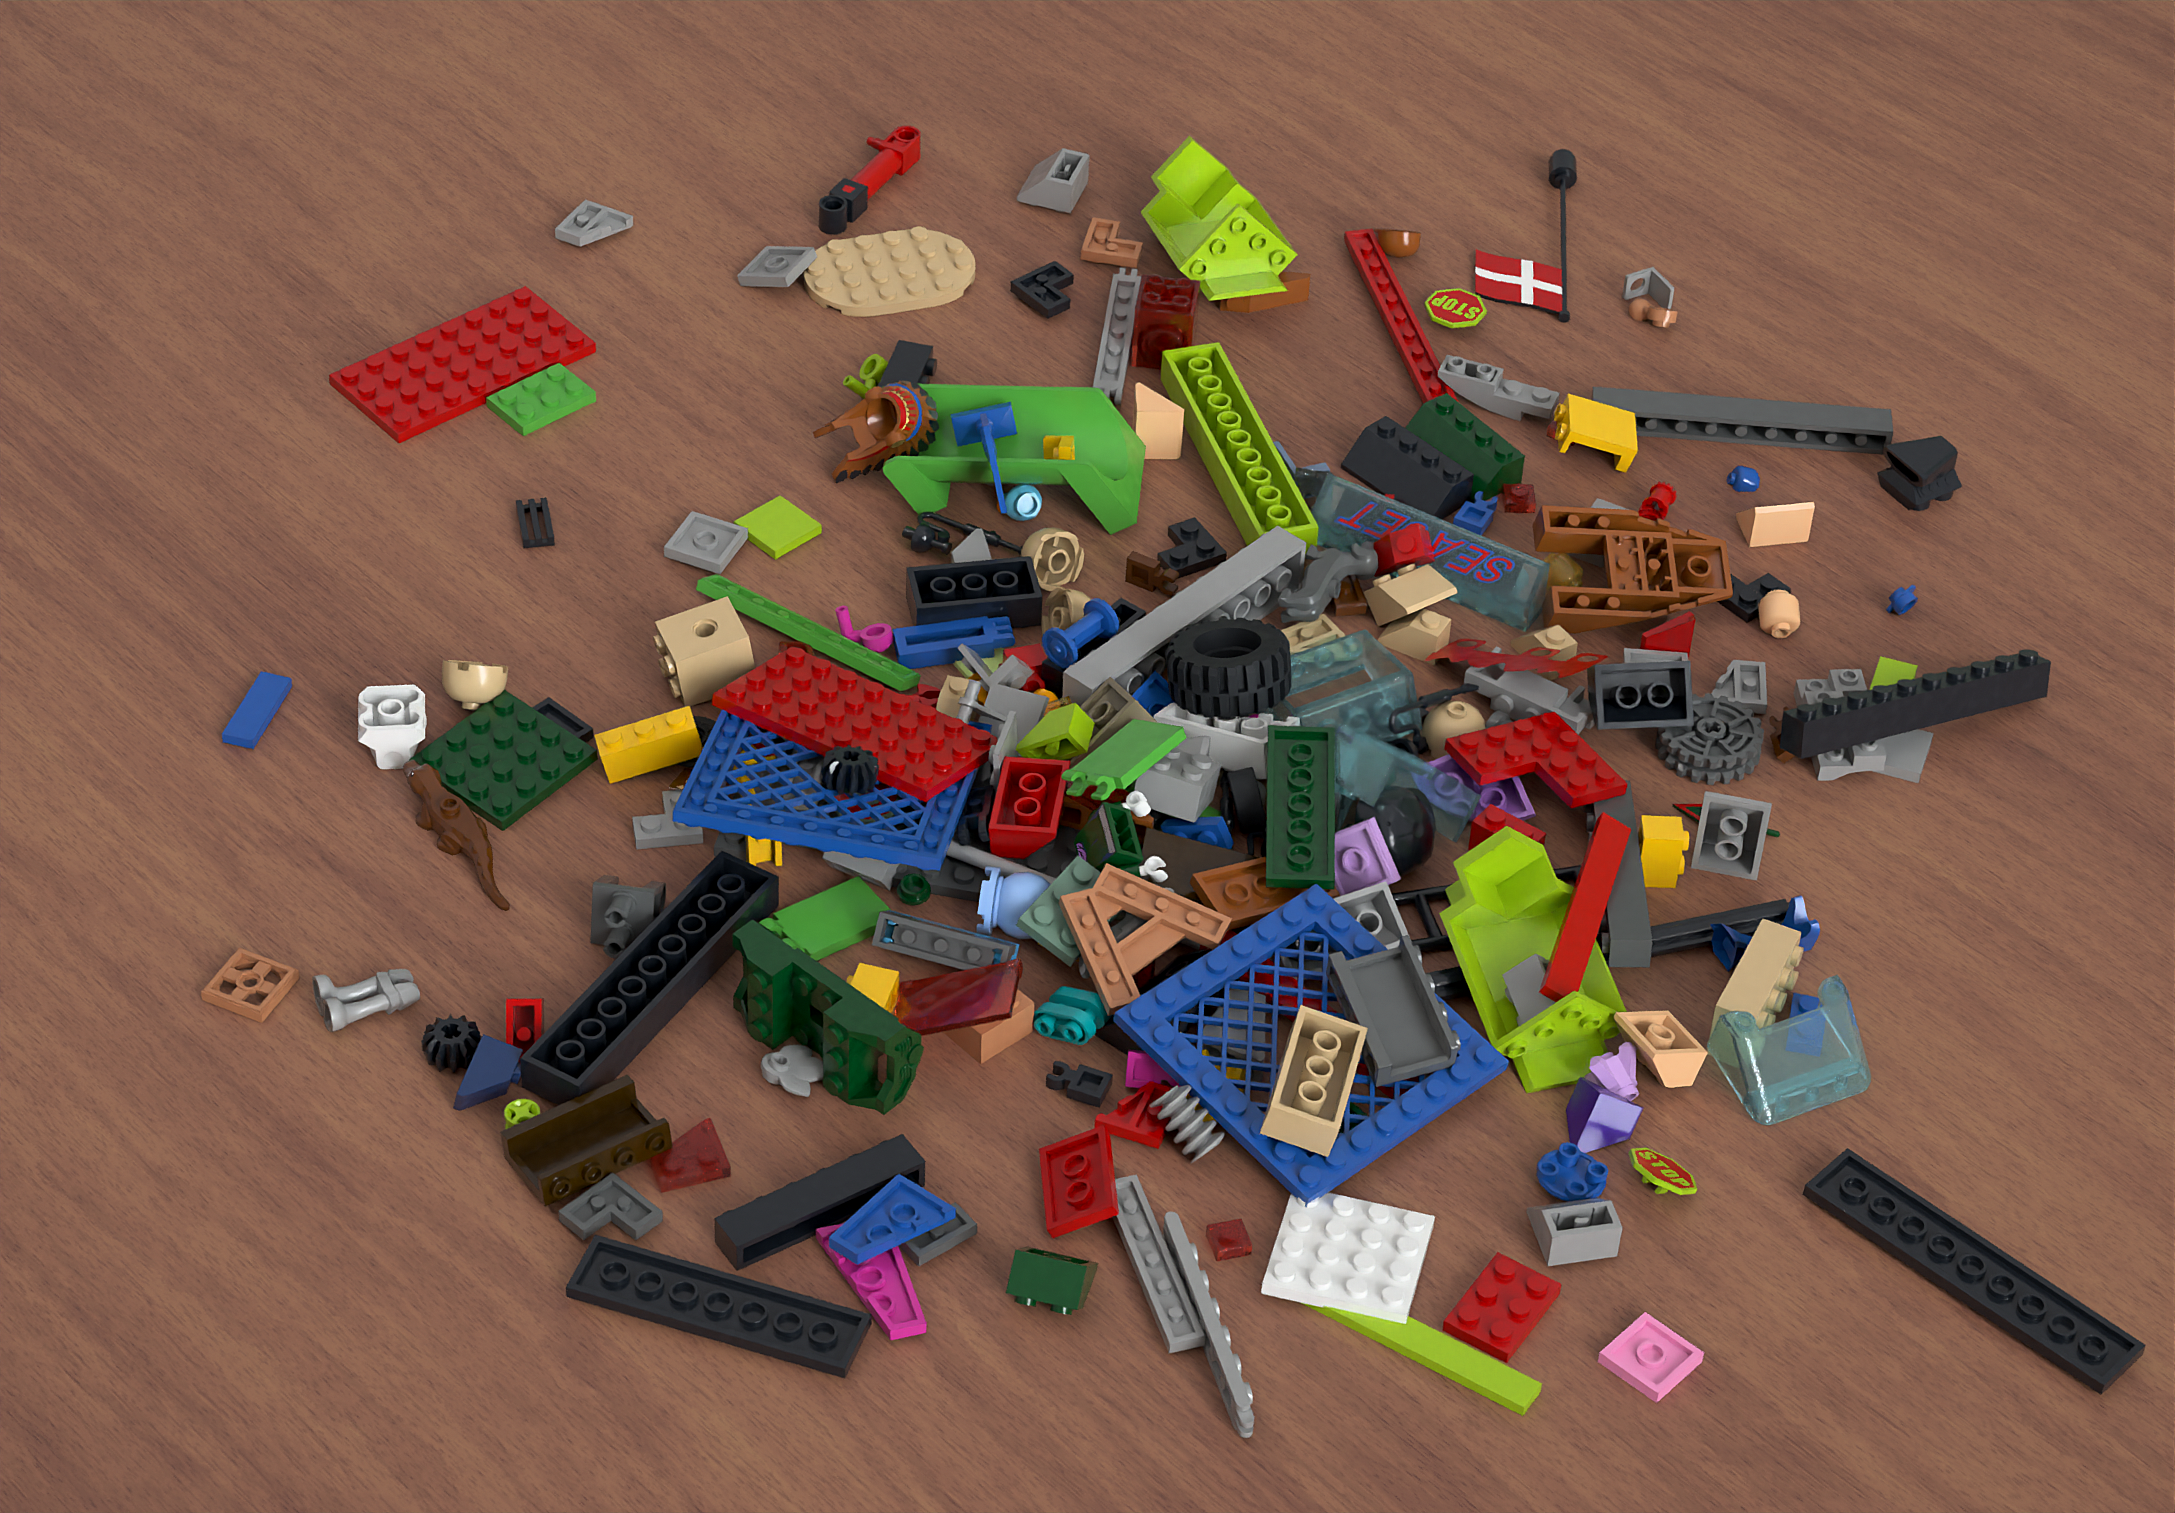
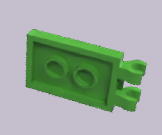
M1133 719L1076 766L1062 774V780L1073 781L1071 788L1066 791L1067 795L1081 796L1088 786L1098 785L1096 792L1091 795V798L1101 801L1106 800L1116 788L1125 789L1186 739L1184 728L1182 726Z
M857 876L773 913V919L765 918L759 923L780 935V939H783L782 941L792 948H798L818 961L874 936L879 913L891 909Z

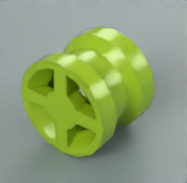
M517 1099L510 1102L504 1110L505 1130L539 1115L540 1108L538 1104L529 1099Z

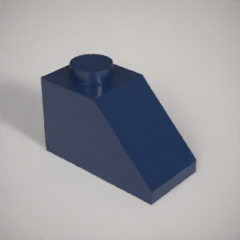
M483 1034L458 1089L453 1109L461 1111L507 1094L511 1082L518 1084L520 1081V1058L523 1050Z

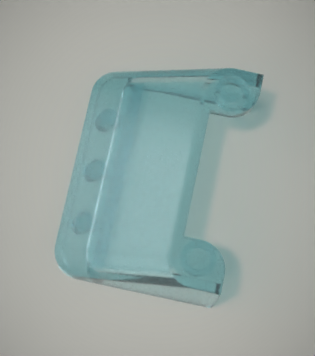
M1838 975L1826 978L1821 982L1817 991L1820 1000L1817 1009L1759 1029L1754 1016L1744 1011H1732L1720 1015L1707 1043V1048L1754 1121L1763 1125H1772L1859 1094L1868 1088L1871 1082V1072L1848 990Z

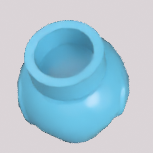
M1020 484L1013 487L1009 492L1004 493L1007 515L1016 521H1026L1035 518L1042 506V497L1034 486ZM997 502V510L1001 513L999 503Z

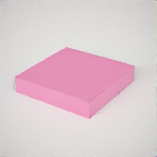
M1645 1312L1600 1351L1598 1362L1657 1403L1702 1362L1704 1352Z

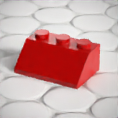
M1004 756L988 828L991 854L998 857L1025 859L1056 838L1068 782L1062 780L1061 776L1066 770L1071 768V761Z

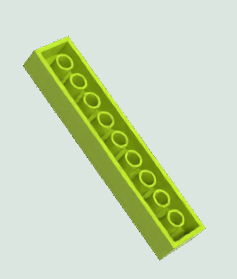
M1216 342L1162 351L1161 381L1172 402L1184 409L1183 424L1246 545H1250L1259 539L1261 535L1279 526L1306 542L1305 554L1311 545L1317 547L1319 526L1220 343Z

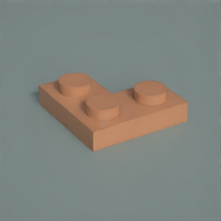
M1092 217L1081 249L1080 259L1093 263L1118 265L1124 268H1137L1143 251V242L1118 239L1120 221Z

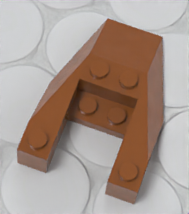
M1542 505L1532 525L1535 552L1604 555L1608 588L1551 586L1542 603L1544 628L1560 625L1567 633H1581L1644 621L1732 598L1733 596L1725 540L1689 528L1686 532L1671 527L1667 521L1661 519L1653 521L1639 516L1637 511L1626 509Z

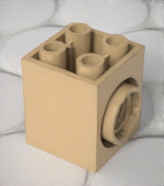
M728 596L655 621L658 635L653 636V641L658 654L663 656V658L658 659L664 678L670 676L671 679L668 682L674 698L680 696L685 707H691L711 700L713 693L755 669L749 636Z

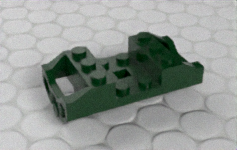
M751 920L732 934L733 947L739 950L743 956V977L733 995V1008L741 1013L747 1031L754 1040L762 1042L774 1050L794 1036L800 1044L808 1046L823 1059V1087L831 1095L837 1096L848 1105L874 1109L885 1115L904 1100L916 1077V1068L924 1052V1047L921 1045L922 1035L898 1022L899 1019L800 949H794L780 939V935L762 924ZM886 1054V1080L882 1083L878 1080V1058Z

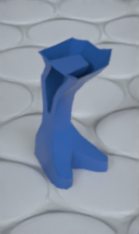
M1801 895L1791 898L1785 919L1781 925L1802 932L1799 946L1804 948L1803 952L1811 950L1820 934L1819 923L1816 919L1809 921ZM1710 924L1714 930L1711 940L1713 952L1729 972L1731 968L1739 963L1752 937L1741 934L1724 924Z

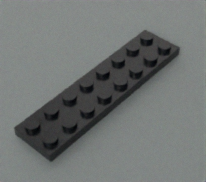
M596 1234L566 1286V1297L841 1378H846L872 1324V1314Z

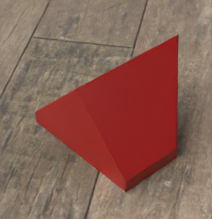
M1689 611L1643 633L1640 649L1688 653L1689 659L1696 620L1694 614Z

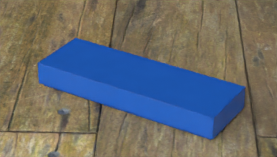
M261 671L222 733L223 742L254 749L291 690L292 679Z

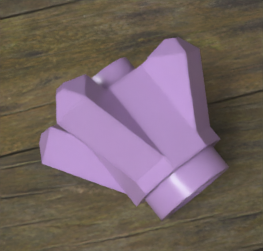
M1625 1042L1619 1046V1053L1615 1056L1612 1052H1608L1602 1056L1592 1057L1589 1067L1592 1072L1585 1075L1584 1078L1632 1101L1639 1095V1091L1636 1088L1638 1084L1636 1081L1637 1047L1631 1042Z

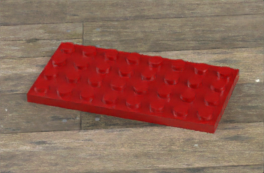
M524 286L329 374V382L333 388L397 443H401L487 403L486 397L557 363L565 367L595 353L596 342Z
M792 646L712 695L713 706L802 745L809 750H813L820 755L825 756L826 751L834 750L835 746L844 748L848 744L854 748L861 746L863 751H872L873 756L878 759V781L924 802H927L989 761L991 745L997 744V737L991 735L986 730H979L964 723L959 718H952L937 711L934 707L925 706L910 699L907 695L898 694L885 688L880 683L871 682L858 676L853 671L844 670L831 664L828 660L817 658L806 653L801 648Z

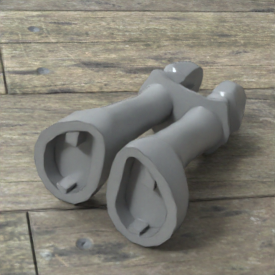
M407 969L377 972L376 976L346 987H335L331 979L325 974L316 975L312 978L317 1008L320 1015L323 1016L325 1026L329 1032L342 1030L346 1025L378 1011L385 1010L390 1015L395 1010L405 1009L420 999L419 988L413 983V976Z

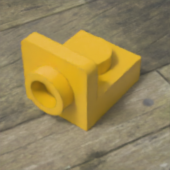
M1045 436L1043 439L1044 459L1075 460L1074 436Z

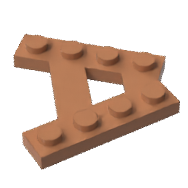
M1107 863L1093 888L1062 895L1059 900V906L1108 1016L1114 1015L1116 1011L1141 996L1132 978L1133 975L1184 938L1212 950L1217 948L1227 933L1232 920L1228 916ZM1121 910L1148 921L1119 943L1116 942L1107 922L1108 919Z

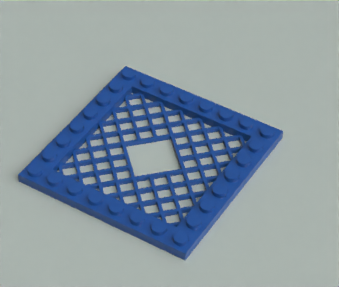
M721 710L673 809L672 821L683 823L689 827L700 826L716 829L722 833L748 835L754 839L781 841L791 846H808L823 852L835 851L850 854L856 858L867 857L883 860L889 864H905L916 866L922 870L940 871L979 767L928 800L926 807L920 804L924 801L889 785L887 786L890 788L878 790L874 786V789L867 790L868 794L861 796L856 793L853 796L843 793L850 799L838 801L834 797L841 795L838 794L837 790H826L796 763L821 756L813 750H807L804 746L785 738L783 739L786 742L774 744L771 740L781 736L771 731L762 733L759 730L761 727L725 710ZM969 721L968 725L979 730H986L991 734V724ZM761 742L766 747L755 750L751 745ZM794 748L798 753L788 756L783 751ZM774 753L778 758L767 761L763 756ZM754 759L758 764L747 766L743 761ZM787 765L791 770L780 772L775 767ZM766 770L771 774L760 778L756 773ZM746 775L750 781L739 783L735 778ZM799 776L804 781L793 784L788 779ZM877 780L875 785L881 784L882 782ZM779 781L783 787L772 789L768 784ZM759 787L763 791L752 795L748 789ZM813 788L816 793L805 795L801 790ZM738 792L743 797L731 800L727 795ZM792 793L796 797L785 801L781 795ZM897 794L902 799L892 802L887 797ZM771 798L776 804L764 806L760 801ZM825 799L829 803L828 805L818 807L814 802ZM878 800L883 805L871 807L867 802ZM805 805L809 810L797 812L793 807ZM858 805L862 809L861 811L851 813L847 808ZM911 806L916 811L905 814L900 808ZM838 811L843 816L831 818L826 813ZM891 811L895 817L885 819L880 814ZM871 817L876 822L865 825L860 819ZM921 818L919 825L913 821ZM904 823L909 828L898 831L893 825Z
M1317 884L1115 1012L1113 1019L1180 1086L1190 1085L1191 1090L1188 1094L1191 1097L1197 1096L1200 1099L1198 1103L1203 1108H1206L1208 1113L1297 1199L1299 1197L1304 1201L1305 1207L1311 1201L1318 1197L1321 1198L1504 1072L1509 1063L1498 1050L1434 993L1437 1001L1443 1002L1448 1015L1447 1023L1450 1030H1455L1460 1040L1461 1049L1457 1052L1456 1061L1452 1067L1434 1071L1426 1079H1424V1074L1419 1075L1418 1082L1401 1080L1383 1085L1393 1087V1099L1375 1097V1085L1370 1073L1369 1076L1355 1074L1354 1083L1369 1084V1096L1349 1094L1342 1119L1343 1133L1337 1134L1328 1157L1260 1134L1265 1117L1263 1112H1266L1268 1104L1251 1102L1250 1090L1269 1092L1270 1100L1276 1080V1073H1278L1280 1066L1276 1065L1278 1014L1296 1016L1300 1005H1303V998L1321 1000L1320 1012L1346 1020L1342 1013L1327 1012V1000L1338 1002L1335 993L1327 992L1329 981L1326 975L1329 957L1328 944L1337 952L1342 951L1346 961L1388 950ZM1298 940V950L1286 949L1287 946ZM1304 940L1323 942L1322 953L1304 951ZM1274 955L1273 966L1261 965V963ZM1280 956L1298 958V969L1279 967ZM1304 959L1322 961V972L1304 970ZM1249 972L1248 982L1235 981ZM1255 972L1273 974V985L1254 983ZM1279 975L1297 977V988L1279 986ZM1303 978L1322 980V990L1303 989ZM1224 988L1223 999L1210 997ZM1229 988L1247 990L1248 1002L1230 1000ZM1254 991L1271 993L1272 1005L1254 1003ZM1278 994L1297 997V1008L1278 1006ZM1198 1004V1015L1185 1014V1012ZM1204 1005L1223 1007V1017L1204 1016ZM1229 1008L1247 1010V1021L1228 1019ZM1253 1011L1272 1013V1024L1253 1022ZM1179 1021L1197 1023V1035L1179 1033ZM1203 1024L1222 1026V1038L1203 1036ZM1228 1027L1246 1029V1041L1227 1039ZM1253 1030L1270 1032L1271 1044L1252 1042ZM1202 1044L1221 1046V1058L1203 1056ZM1227 1047L1246 1049V1061L1227 1059ZM1252 1050L1271 1052L1270 1064L1252 1062ZM1360 1055L1358 1063L1365 1064L1362 1055ZM1214 1065L1220 1066V1071ZM1226 1067L1245 1069V1081L1227 1079ZM1251 1070L1270 1072V1084L1251 1082ZM1238 1088L1244 1089V1094ZM1400 1088L1410 1089L1400 1096ZM1350 1102L1368 1104V1116L1350 1114ZM1375 1105L1385 1106L1375 1113ZM1349 1122L1360 1123L1349 1131Z

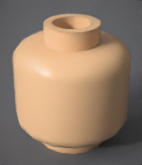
M1773 590L1760 600L1758 604L1760 628L1766 634H1770L1775 638H1785L1798 629L1800 626L1799 602L1794 595L1789 594L1785 590Z

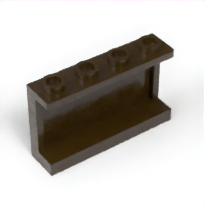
M1147 828L1141 845L1144 860L1139 865L1143 866L1146 860L1152 856L1159 857L1166 866L1159 867L1155 871L1163 870L1168 875L1167 879L1163 882H1155L1149 875L1141 876V879L1162 888H1171L1175 894L1204 906L1190 885L1192 874L1260 857ZM1251 925L1232 929V931L1239 934Z
M628 1074L500 1132L506 1161L544 1206L603 1180L611 1173L617 1174L673 1148L669 1122L665 1118L656 1120L637 1099L634 1081Z

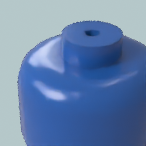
M1737 466L1728 474L1727 483L1732 485L1735 491L1754 492L1759 487L1760 478L1755 469Z

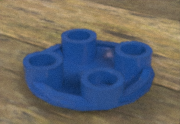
M1569 1142L1562 1143L1558 1150H1553L1543 1155L1537 1163L1536 1176L1540 1185L1549 1194L1569 1202L1600 1196L1606 1187L1608 1168L1605 1164L1597 1162L1592 1156L1581 1152L1577 1145Z

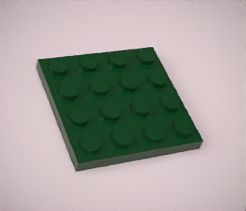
M503 690L494 700L478 708L410 758L409 761L415 760L421 765L427 763L438 770L442 781L441 784L447 791L459 797L473 812L504 831L598 760L595 748L506 690Z

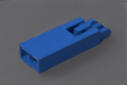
M987 616L893 629V645L897 661L909 669L952 664L955 661H961L964 656L958 647L962 643L975 651L983 659L995 657L994 649L1011 647L1016 642L1010 619L1006 616L989 619Z

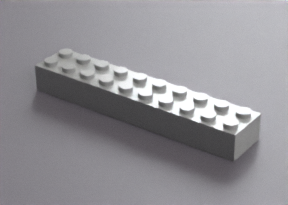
M1279 526L1261 535L1259 539L1242 548L1237 554L1220 563L1206 575L1199 577L1196 582L1184 590L1177 592L1174 597L1157 606L1152 612L1140 620H1136L1130 627L1118 635H1114L1108 642L1096 650H1092L1086 657L1074 665H1070L1063 672L1062 707L1077 703L1080 707L1109 677L1113 678L1132 696L1154 671L1162 675L1167 667L1166 651L1170 641L1178 632L1185 631L1187 627L1193 624L1200 625L1203 621H1217L1219 618H1246V620L1250 621L1253 619H1263L1279 607L1278 598L1284 588L1291 589L1292 593H1296L1301 589L1304 575L1306 542Z

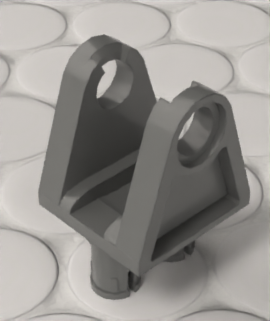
M603 875L593 883L590 943L604 945L603 950L607 956L614 959L618 958L664 910L666 900L665 882L650 881L641 888L618 885V876Z

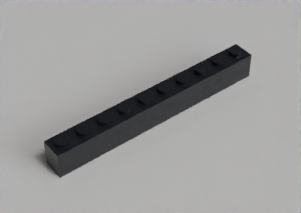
M2024 649L2020 650L2018 654L2010 656L2000 655L1996 656L1993 660L1985 662L1975 661L1969 666L1961 668L1951 667L1947 671L1937 674L1926 673L1920 678L1912 680L1902 679L1896 684L1888 686L1878 685L1874 686L1872 690L1863 692H1849L1847 696L1825 698L1822 702L1815 704H1800L1797 708L1783 711L1780 748L1803 759L2047 697L2051 661L2039 656L2038 652L2034 650Z

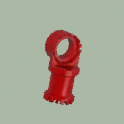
M1660 481L1658 484L1652 485L1649 491L1650 496L1643 500L1641 507L1637 511L1639 516L1653 521H1657V519L1664 520L1668 514L1669 505L1673 504L1676 500V490H1673L1669 483L1665 484L1666 482L1661 483Z

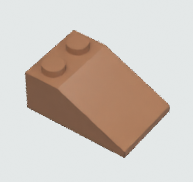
M963 970L912 1001V1006L980 1064L1033 1032L1035 1003L1012 983Z

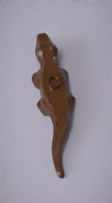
M415 760L404 763L403 772L407 778V783L413 793L419 794L424 802L421 812L416 815V824L427 831H436L439 835L437 840L439 850L452 856L461 853V851L465 853L475 864L480 884L486 895L498 908L508 911L510 904L500 893L494 880L493 853L488 839L486 824L481 818L476 817L459 797L450 793L442 786L438 770L427 763L421 765Z

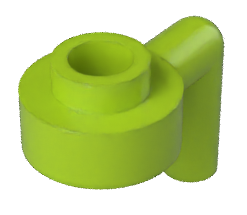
M873 354L864 361L860 368L859 375L865 381V385L851 375L845 377L843 385L865 399V393L880 383L889 362L880 355Z

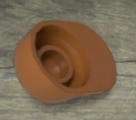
M1374 228V232L1378 233V243L1387 255L1397 258L1411 256L1417 252L1420 246V232Z

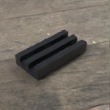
M547 497L540 498L541 503H535L534 499H528V504L524 505L522 500H516V511L523 548L555 545ZM537 512H542L547 536L545 539H542ZM524 513H530L535 540H529Z

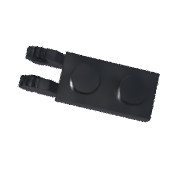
M993 785L970 790L958 822V836L961 846L970 845V831L978 832L983 842L990 841L988 828L996 797Z

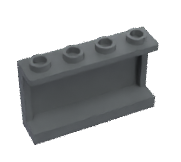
M1408 935L1400 937L1399 946L1396 948L1347 961L1342 951L1329 954L1326 975L1346 1021L1368 1028L1361 1055L1375 1087L1449 1068L1455 1064L1457 1052L1461 1049L1458 1034L1455 1030H1450L1447 1023L1448 1015L1443 1002L1437 1001L1434 994L1435 986L1433 979L1429 973L1425 974L1422 967L1421 952L1417 945H1412Z

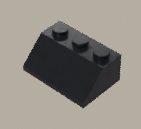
M1690 661L1597 664L1587 668L1588 700L1597 730L1694 726Z

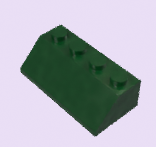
M1447 393L1425 402L1405 427L1474 474L1471 503H1474V497L1478 491L1483 492L1482 500L1486 501L1520 485L1522 482L1525 455Z

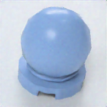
M986 866L985 874L990 876V880H982L978 914L982 915L981 919H984V924H977V933L991 935L993 928L998 926L1008 936L1017 939H1032V937L1017 927L1016 924L1023 913L1051 884L1042 876L1031 872H1015L1004 878L1001 876V868Z

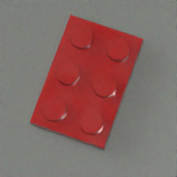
M1105 1125L1039 1148L1046 1228L1052 1238L1119 1215L1110 1132Z
M1497 1252L1445 1318L1442 1331L1507 1363L1559 1296L1562 1284Z

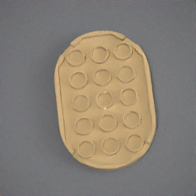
M918 226L907 230L887 231L880 234L831 240L828 244L815 251L817 258L804 270L805 290L818 305L825 309L831 306L834 309L841 310V314L847 316L870 317L939 306L960 298L964 295V290L974 282L975 258L962 240Z

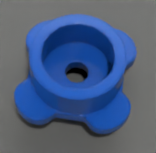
M1911 585L1906 590L1900 587L1894 591L1889 597L1891 604L1887 607L1886 611L1890 613L1895 610L1898 615H1903L1910 610L1918 600L1912 593L1916 587Z

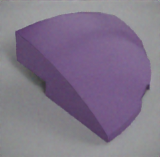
M1449 754L1408 770L1414 785L1426 795L1431 803L1457 818L1472 822L1490 804L1522 821L1536 816L1518 776L1479 786Z

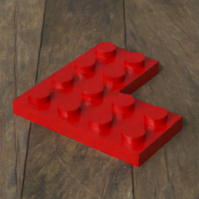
M1555 711L1471 733H1464L1447 738L1445 741L1444 750L1479 786L1535 772L1571 809L1626 794L1628 783Z

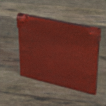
M1018 958L1004 963L900 982L894 1016L899 1019L898 1022L917 1031L922 1036L1010 1019L1012 1017L1019 979L1022 977V961Z

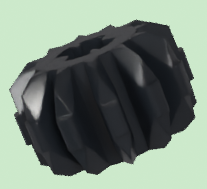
M849 744L844 748L835 746L834 750L826 751L821 767L822 782L827 784V789L837 790L838 794L848 793L851 796L854 793L863 795L867 790L874 789L879 771L878 759L873 756L872 751H863L861 746L854 748Z
M450 1014L448 1019L445 1020L436 1017L434 1024L426 1025L423 1040L421 1041L422 1051H424L428 1064L436 1065L439 1072L450 1068L455 1073L459 1067L468 1069L482 1036L480 1031H478L476 1022H468L465 1015L455 1019Z

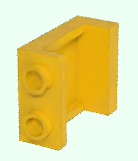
M1569 393L1563 404L1559 403L1554 413V421H1557L1555 439L1558 440L1559 452L1565 454L1571 442L1614 454L1615 470L1627 472L1638 451L1635 413Z

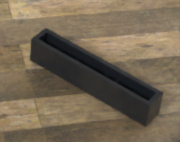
M903 1134L890 1140H884L870 1149L853 1154L841 1162L827 1168H822L812 1175L796 1182H791L783 1188L765 1196L757 1197L743 1206L726 1211L714 1218L715 1243L736 1271L741 1270L815 1236L817 1228L846 1222L898 1174L920 1187L925 1186L926 1161Z

